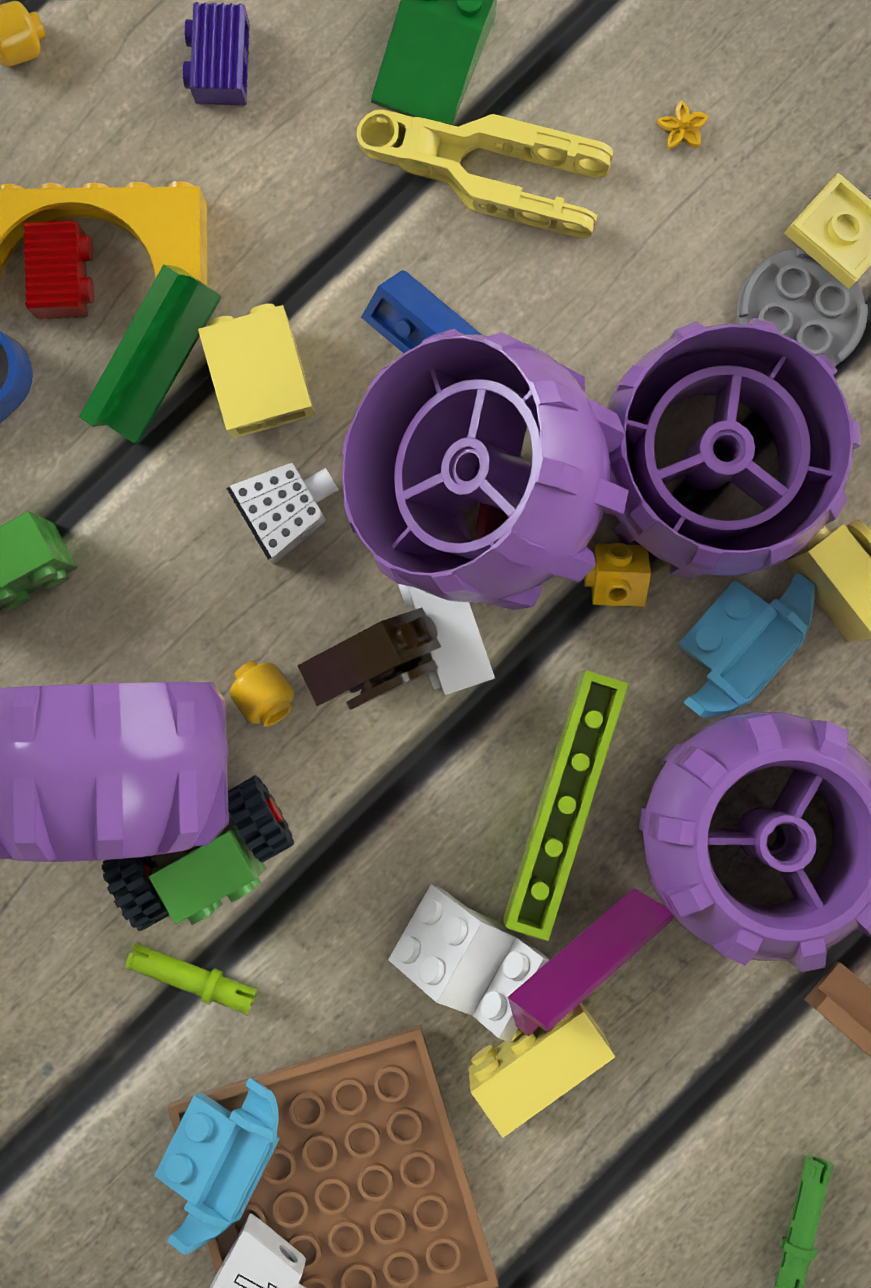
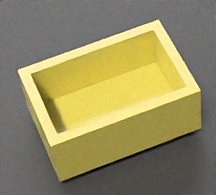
M581 1002L549 1031H545L539 1026L528 1036L518 1028L511 1042L504 1041L496 1048L493 1045H488L476 1053L471 1059L473 1064L468 1067L470 1091L501 1137L504 1138L615 1058V1055L604 1033Z

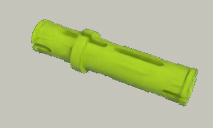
M138 942L132 947L134 954L129 953L125 969L135 971L202 997L201 1002L210 1005L213 1001L239 1011L243 1015H249L251 1011L250 1006L254 1004L258 988H252L223 976V971L216 968L211 972L143 946Z

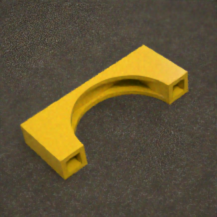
M182 181L172 182L169 184V187H152L143 182H131L126 187L109 188L102 183H87L83 185V188H66L60 184L46 183L37 189H24L15 184L0 185V279L8 260L19 245L25 241L23 235L25 232L24 223L57 222L69 218H93L115 224L139 240L150 255L155 277H157L163 264L180 267L207 286V201L200 186H194L191 183Z

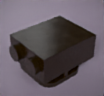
M421 607L382 620L297 666L316 706L347 693H355L361 690L360 695L346 702L349 710H352L438 669L435 660L421 666L418 663L424 660L425 655L439 649L441 645L437 639V628L433 620L425 614Z

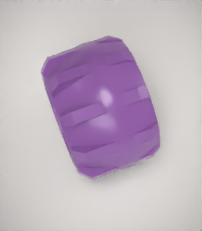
M752 318L748 324L723 323L705 327L696 321L676 329L668 340L643 355L631 366L611 394L607 409L618 414L625 432L619 447L609 453L611 465L610 482L629 490L624 514L616 515L620 523L613 531L624 544L629 545L635 540L655 557L670 563V574L689 579L701 574L721 576L742 574L743 576L777 565L803 549L827 523L836 520L848 501L844 489L851 473L853 452L861 446L860 423L851 419L846 399L833 376L838 370L823 353L817 357L799 342L777 332L776 324ZM693 395H717L713 425L687 449L682 461L658 470L654 456V438L663 411L674 403ZM738 402L756 414L770 432L778 454V481L752 461L755 452L754 439L746 427L736 422ZM713 448H716L723 454L726 462L719 460L715 456ZM685 476L687 481L695 488L709 491L718 489L730 481L760 504L763 509L755 516L742 520L722 521L706 518L690 511L679 503L664 484Z
M450 329L424 339L420 345L403 353L390 365L384 367L369 384V389L356 410L349 431L346 432L343 445L342 482L345 499L343 504L352 532L357 533L361 541L375 555L374 559L380 572L397 584L418 588L425 593L447 601L482 602L511 610L534 607L542 592V583L555 575L580 582L596 566L594 554L587 547V544L595 534L603 514H624L629 490L610 482L611 465L609 453L619 447L625 432L617 413L590 400L586 396L585 377L560 364L549 354L529 344L522 343L503 332L491 336L478 334L464 335L455 329ZM527 427L532 442V462L520 457ZM481 502L501 509L509 516L495 531L481 539L472 541L466 529L462 510Z
M152 682L0 688V859L32 862L109 860L185 851L194 846L210 844L229 824L227 777L229 746L226 735L225 699L213 682Z
M748 712L722 717L720 721L706 726L683 744L676 743L662 759L665 765L653 784L647 806L640 808L638 829L643 831L646 862L651 874L649 880L659 898L681 925L707 945L714 947L723 956L744 966L751 959L757 961H787L801 972L825 968L826 948L837 944L856 929L871 937V765L854 745L848 742V730L828 721L811 720L784 712ZM786 766L794 770L772 808L757 807L749 810L741 817L737 829H709L718 802L738 780L754 771L768 767ZM818 789L828 805L833 822L834 836L829 861L820 877L812 885L803 868L811 862L816 852L817 840L813 829L801 817ZM776 828L777 838L772 845L767 846V837ZM708 845H739L747 855L779 870L794 898L769 905L750 904L734 899L723 888L713 870Z

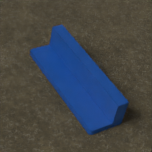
M404 270L398 272L377 287L361 316L364 321L403 353L420 345L424 339L450 329H455L464 335H482Z

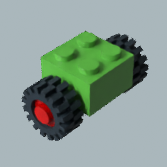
M255 775L228 790V812L232 815L231 819L234 828L216 837L210 844L200 846L160 870L155 860H151V856L103 861V878L109 884L107 889L114 896V903L117 908L120 907L122 909V916L125 920L129 919L130 925L133 928L143 931L169 915L175 925L187 918L191 925L203 920L214 913L215 909L223 905L220 899L228 896L232 903L253 891L254 887L261 883L258 877L267 869L264 862L294 845L293 835L288 828L287 821L282 816L281 809L277 807L272 794H269L268 788L259 777Z

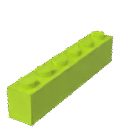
M588 670L580 671L504 913L503 922L505 928L549 941L629 683Z

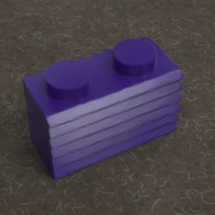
M196 2L193 4V19L185 20V42L187 47H191V61H184L183 83L185 89L191 90L196 104L247 105L250 22L245 5L241 3L238 5L233 3L227 5L225 3L209 4L205 2L201 4Z

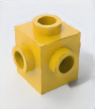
M595 543L594 557L596 566L584 577V587H591L593 605L645 607L651 577L648 550L641 545Z

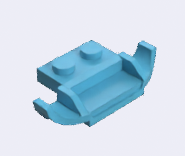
M797 572L783 596L779 600L775 598L768 604L735 579L679 642L680 649L710 671L706 676L708 680L706 684L695 695L689 696L683 703L703 718L721 716L731 713L746 704L749 705L805 642V637L812 620L816 585Z
M249 1078L245 1085L248 1087V1094L242 1108L232 1112L204 1093L195 1094L154 1174L157 1179L187 1200L184 1210L189 1214L183 1224L170 1235L167 1243L183 1255L212 1241L223 1234L235 1221L240 1220L280 1139L277 1136L279 1113L276 1098L270 1089L254 1078Z

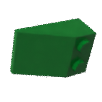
M401 0L373 90L371 103L403 115L426 118L453 125L495 20L497 0Z

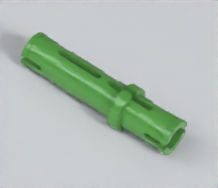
M805 1155L787 1236L782 1237L780 1244L783 1254L774 1288H804L810 1261L815 1260L817 1248H814L815 1237L822 1214L828 1182L834 1166L822 1158L815 1156L813 1160L811 1155Z

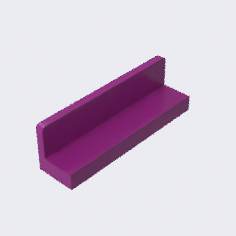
M633 888L508 996L516 1027L528 1036L539 1026L545 1031L551 1030L673 920L672 913L662 904Z

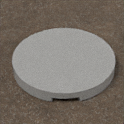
M800 247L779 252L759 263L742 286L736 309L737 324H748L752 318L775 323L777 332L799 342L817 357L823 353L834 367L848 357L858 345L863 336L868 315V304H865L858 281L848 289Z

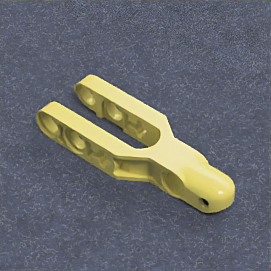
M382 109L368 113L357 127V142L360 150L366 156L374 160L397 165L408 173L447 183L471 211L571 237L588 238L593 235V225L596 223L598 214H594L592 211L580 206L564 203V198L556 196L555 200L522 192V187L468 174L460 164L469 152L479 148L588 177L602 178L608 175L611 166L610 161L614 154L613 149L603 142L495 114L457 127L426 118L411 117Z

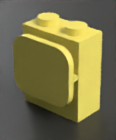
M274 304L259 305L252 308L249 315L235 319L232 316L216 317L208 322V326L198 329L225 428L233 439L315 416L297 346L283 305L277 307Z
M858 520L831 530L824 526L803 549L789 557L785 562L795 575L799 572L816 585L814 600L847 642L871 639V530Z

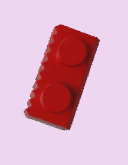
M77 221L24 223L26 308L37 319L88 317L87 304L94 303L95 298L92 278L87 277L86 261L93 260V244L90 235H85L84 230Z

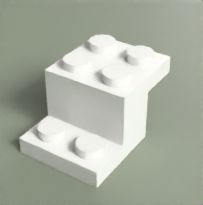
M431 884L388 960L436 1003L472 1015L496 1037L511 1042L518 1027H516L508 996L551 959L512 930L505 928V925L501 922L467 908L445 890Z

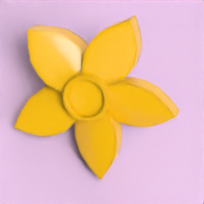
M681 100L676 106L675 117L665 116L657 119L656 123L659 127L666 131H671L667 140L668 151L677 147L683 140L690 147L700 148L701 134L699 130L705 125L708 115L702 112L689 114L687 105Z

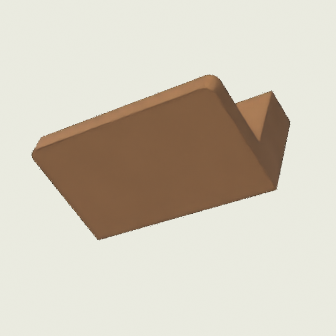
M835 962L804 1000L871 1058V988L842 963Z

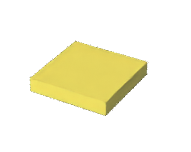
M837 173L794 220L784 234L844 286L850 289L871 265V200L842 175Z

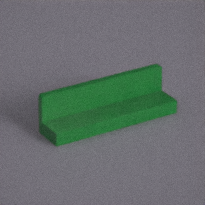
M163 264L80 413L79 418L92 427L107 425L133 443L139 442L200 337L198 329L207 325L221 300L220 294L180 267Z

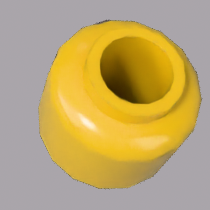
M19 1L1 4L0 64L5 67H11L37 58L41 50L39 40L46 38L37 12L28 13L26 7Z
M250 661L242 665L234 673L236 680L231 685L229 693L231 699L248 723L262 724L264 727H269L281 721L293 709L291 705L295 695L293 687L275 663L264 662L257 664L256 661Z

